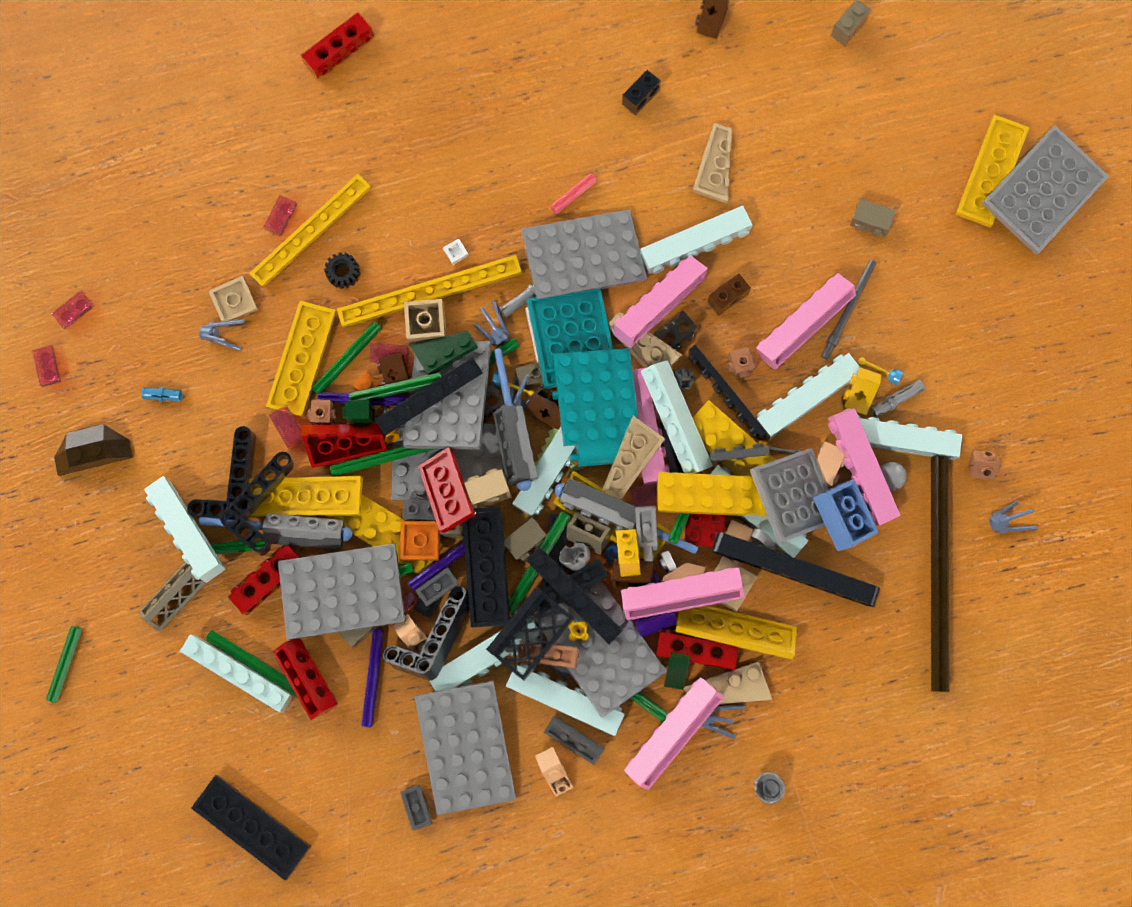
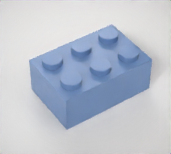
M854 479L841 483L813 497L837 551L853 547L879 533Z

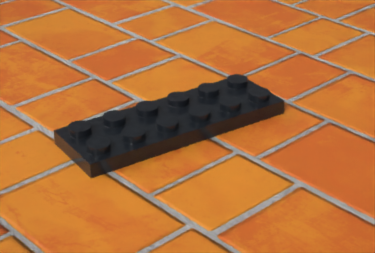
M502 507L474 509L475 515L463 522L471 628L506 625L510 620Z
M219 775L213 777L191 807L197 814L285 881L288 880L311 848V845Z

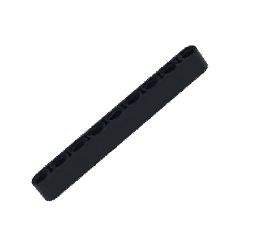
M717 532L711 550L715 554L865 606L875 607L880 591L878 586L725 533Z

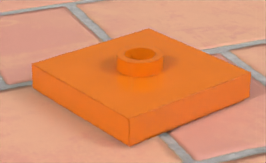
M401 521L399 560L439 561L440 532L437 522Z

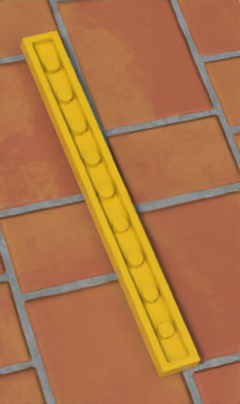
M513 255L338 308L337 311L341 325L345 328L404 310V302L441 299L522 274L517 256Z

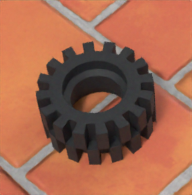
M338 252V256L333 254L332 259L328 258L329 262L325 263L326 268H324L329 282L336 288L339 286L340 289H343L345 286L347 289L350 288V284L353 286L355 285L354 281L359 280L360 268L352 255L349 256L348 253L343 255L342 252ZM342 264L347 265L349 273L344 277L337 276L336 268Z

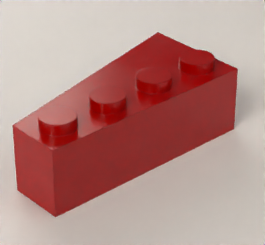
M378 424L302 425L301 437L312 468L387 451V442Z

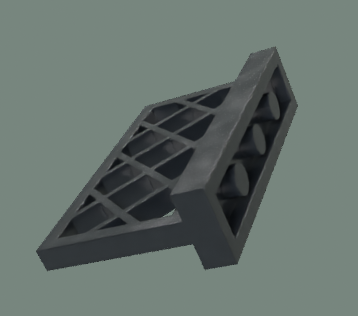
M536 587L486 650L520 679L525 681L575 618ZM547 600L551 604V612L541 613L540 606ZM564 614L568 619L563 625L556 626L555 615ZM552 615L553 626L542 627L541 616ZM538 617L539 628L528 629V620ZM553 629V638L550 641H543L542 630ZM539 631L540 642L529 643L528 632ZM518 633H525L526 644H515V637ZM540 645L541 653L536 657H530V646ZM526 647L527 658L517 659L516 648ZM512 648L513 659L505 660L500 656L505 649ZM517 662H528V669L524 674L517 670Z

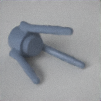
M493 301L492 303L501 328L500 326L496 327L484 307H481V311L493 328L490 332L492 336L477 323L474 326L489 339L492 345L500 346L509 340L508 335L510 333L506 329L496 301Z
M246 321L209 322L208 326L203 325L200 328V339L241 351V347L219 338L220 333L216 327L242 324Z
M526 374L516 395H514L515 389L511 388L510 391L512 404L514 406H522L523 412H525L531 399L529 398L523 404L524 400L520 398L529 378L528 374ZM517 377L514 378L513 385H517Z
M1016 501L1002 510L992 513V516L989 517L991 528L994 532L998 531L999 534L1012 531L1037 530L1038 526L1007 527L1010 525V520L1033 513L1034 509L1008 517L1006 514L1002 515L1018 505L1019 502Z
M745 705L717 706L714 711L745 709ZM712 712L702 724L703 728H709L733 739L736 738L735 735L711 725L714 724V721L734 723L733 719L715 716V712Z

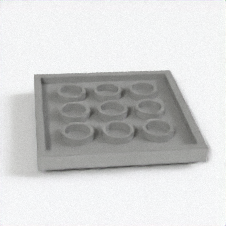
M812 448L750 469L778 544L825 526L813 497L827 491L828 488Z

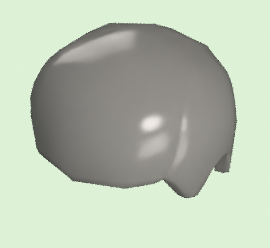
M895 462L882 465L880 469L889 490L896 491L902 489L907 481V473L903 466Z
M574 542L573 547L565 546L559 554L561 564L572 571L583 568L590 560V549L584 543Z
M772 772L762 773L754 782L755 794L765 803L779 802L785 794V783L778 774Z

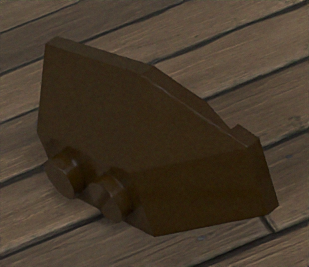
M102 424L66 433L54 459L57 475L62 476L133 458L130 440Z

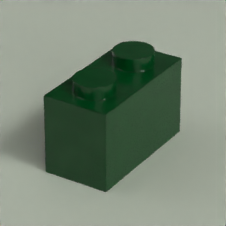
M369 400L345 401L342 414L349 424H375V408Z

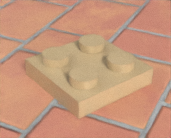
M243 276L209 290L221 322L238 320L258 311Z

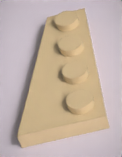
M714 123L692 192L727 204L732 129Z
M621 312L618 313L608 324L609 330L613 334L615 321L619 317L624 316V314ZM650 332L630 348V353L644 368L667 360L672 367L682 356V354ZM619 340V341L626 347V349H627V348H630V347H628L626 344H624L621 340Z
M633 416L603 490L612 497L621 500L665 438Z
M759 662L705 680L724 696L720 704L772 700ZM692 685L684 687L686 695L691 690Z

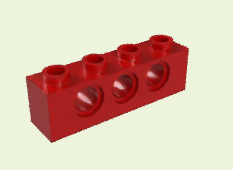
M358 12L301 54L304 64L317 79L320 76L326 75L332 67L339 65L345 57L355 53L361 45L368 43L374 36L372 28Z
M287 544L286 546L279 547L275 552V556L263 561L259 570L248 574L243 584L236 585L230 591L231 594L228 598L242 614H250L281 586L280 574L277 569L278 561L301 558L290 545ZM265 574H269L270 580L264 584L262 578ZM250 587H254L255 593L249 597L247 591Z
M664 629V632L659 633L656 657L669 659L670 652L690 655V663L735 670L737 646L708 639H698L687 634H683V636L675 635V631ZM679 640L682 642L683 648L681 651H675L672 648L673 641ZM693 644L701 645V654L696 655L692 652ZM713 647L721 649L722 654L720 658L712 656L711 650Z
M301 638L284 642L272 652L310 720L328 713L338 705Z

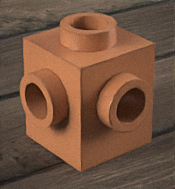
M748 347L729 352V362H727L729 372L733 373L735 378L740 376L742 379L751 376L755 369L754 366H756V360L754 355H750Z
M311 400V409H308V421L312 425L333 424V421H336V410L332 401Z
M973 450L968 465L970 477L994 480L996 473H999L1001 468V462L998 461L997 454L991 451Z

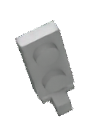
M656 506L636 507L637 544L639 551H644V561H653V550H657L658 546Z

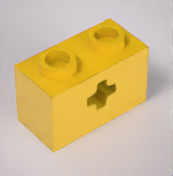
M859 367L857 374L853 373L849 384H851V388L846 389L843 399L846 400L844 408H855L856 412L867 415L880 386L881 374Z
M636 529L616 531L621 577L641 575Z

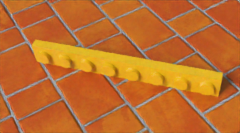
M357 174L249 274L264 288L371 190V186Z

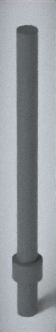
M869 260L855 288L856 296L847 304L832 335H829L826 341L827 345L821 355L823 359L828 360L833 348H836L839 342L838 338L876 265L874 260Z

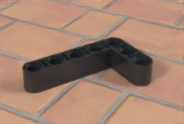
M240 426L234 433L227 501L194 499L187 506V511L190 515L198 519L200 517L220 519L222 513L237 498L235 496L236 490L242 488L243 491L249 485V479L252 478L256 435L248 427ZM248 432V438L246 440H241L242 435ZM243 451H246V452H247L246 457L243 458V459H240V458H239L240 453L243 452ZM244 469L243 477L238 478L237 473ZM247 502L240 505L241 510L247 508ZM202 505L201 512L196 514V507ZM217 506H221V512L215 515L214 509ZM230 517L228 520H235V517Z
M287 452L277 453L220 517L223 526L258 555H266L270 551V542L246 520L293 469L294 462ZM282 459L289 460L285 466L279 465ZM268 474H275L273 480H266ZM256 488H262V492L259 495L253 494ZM248 502V508L241 510L240 505ZM235 517L233 524H227L228 518ZM244 529H250L248 536H241ZM259 541L265 542L262 549H256V544Z
M461 586L454 587L451 590L420 654L397 646H389L383 653L384 660L396 670L428 681L436 679L469 612L468 592Z

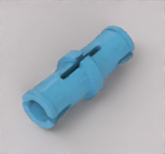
M165 387L142 388L141 396L142 399L159 400V402H164L165 400L181 402L183 393L182 390L166 389Z

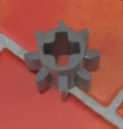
M684 367L674 370L673 373L681 391L691 388L695 381L692 371L690 369L685 370Z

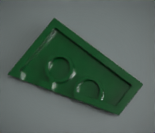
M468 331L410 345L427 375L439 372L478 348Z

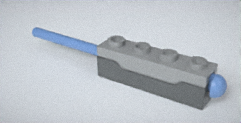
M495 349V358L505 405L497 409L493 416L507 485H517L519 490L527 491L530 489L532 481L537 478V471L534 466L525 415L522 406H514L512 404L502 349Z
M570 478L566 487L564 483L558 484L555 487V494L560 498L563 507L572 511L574 508L580 510L581 515L591 518V516L599 519V523L606 526L612 524L616 526L618 531L636 529L635 506ZM657 529L658 538L669 542L670 534ZM679 539L677 544H674L694 554L698 550L697 546Z
M267 513L263 522L247 521L255 529L263 530V534L270 544L342 550L344 541H348L352 537V530L344 526V520ZM200 517L199 519L200 525L224 527L221 520L217 518ZM227 520L229 525L235 522V520Z

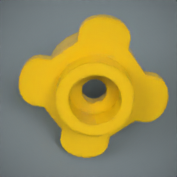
M585 621L572 622L568 626L570 629L569 639L571 641L577 639L586 641L588 639L586 632L588 624Z

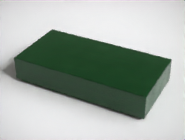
M670 652L664 687L684 690L690 655Z

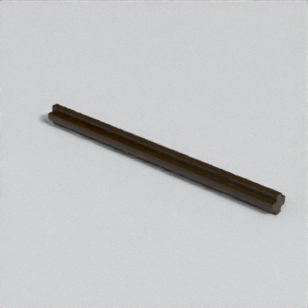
M932 456L931 692H949V457Z

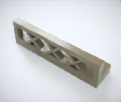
M186 562L139 611L141 618L159 632L205 584L201 579L195 580L191 572L193 568ZM184 585H191L189 593L181 594V588ZM178 599V604L175 608L167 609V603L170 600ZM157 614H164V619L159 625L152 621Z

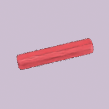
M589 173L551 205V210L558 214L595 184L596 177Z

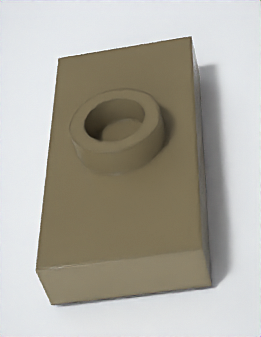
M539 363L516 368L519 387L526 374L529 375L525 386L543 383Z

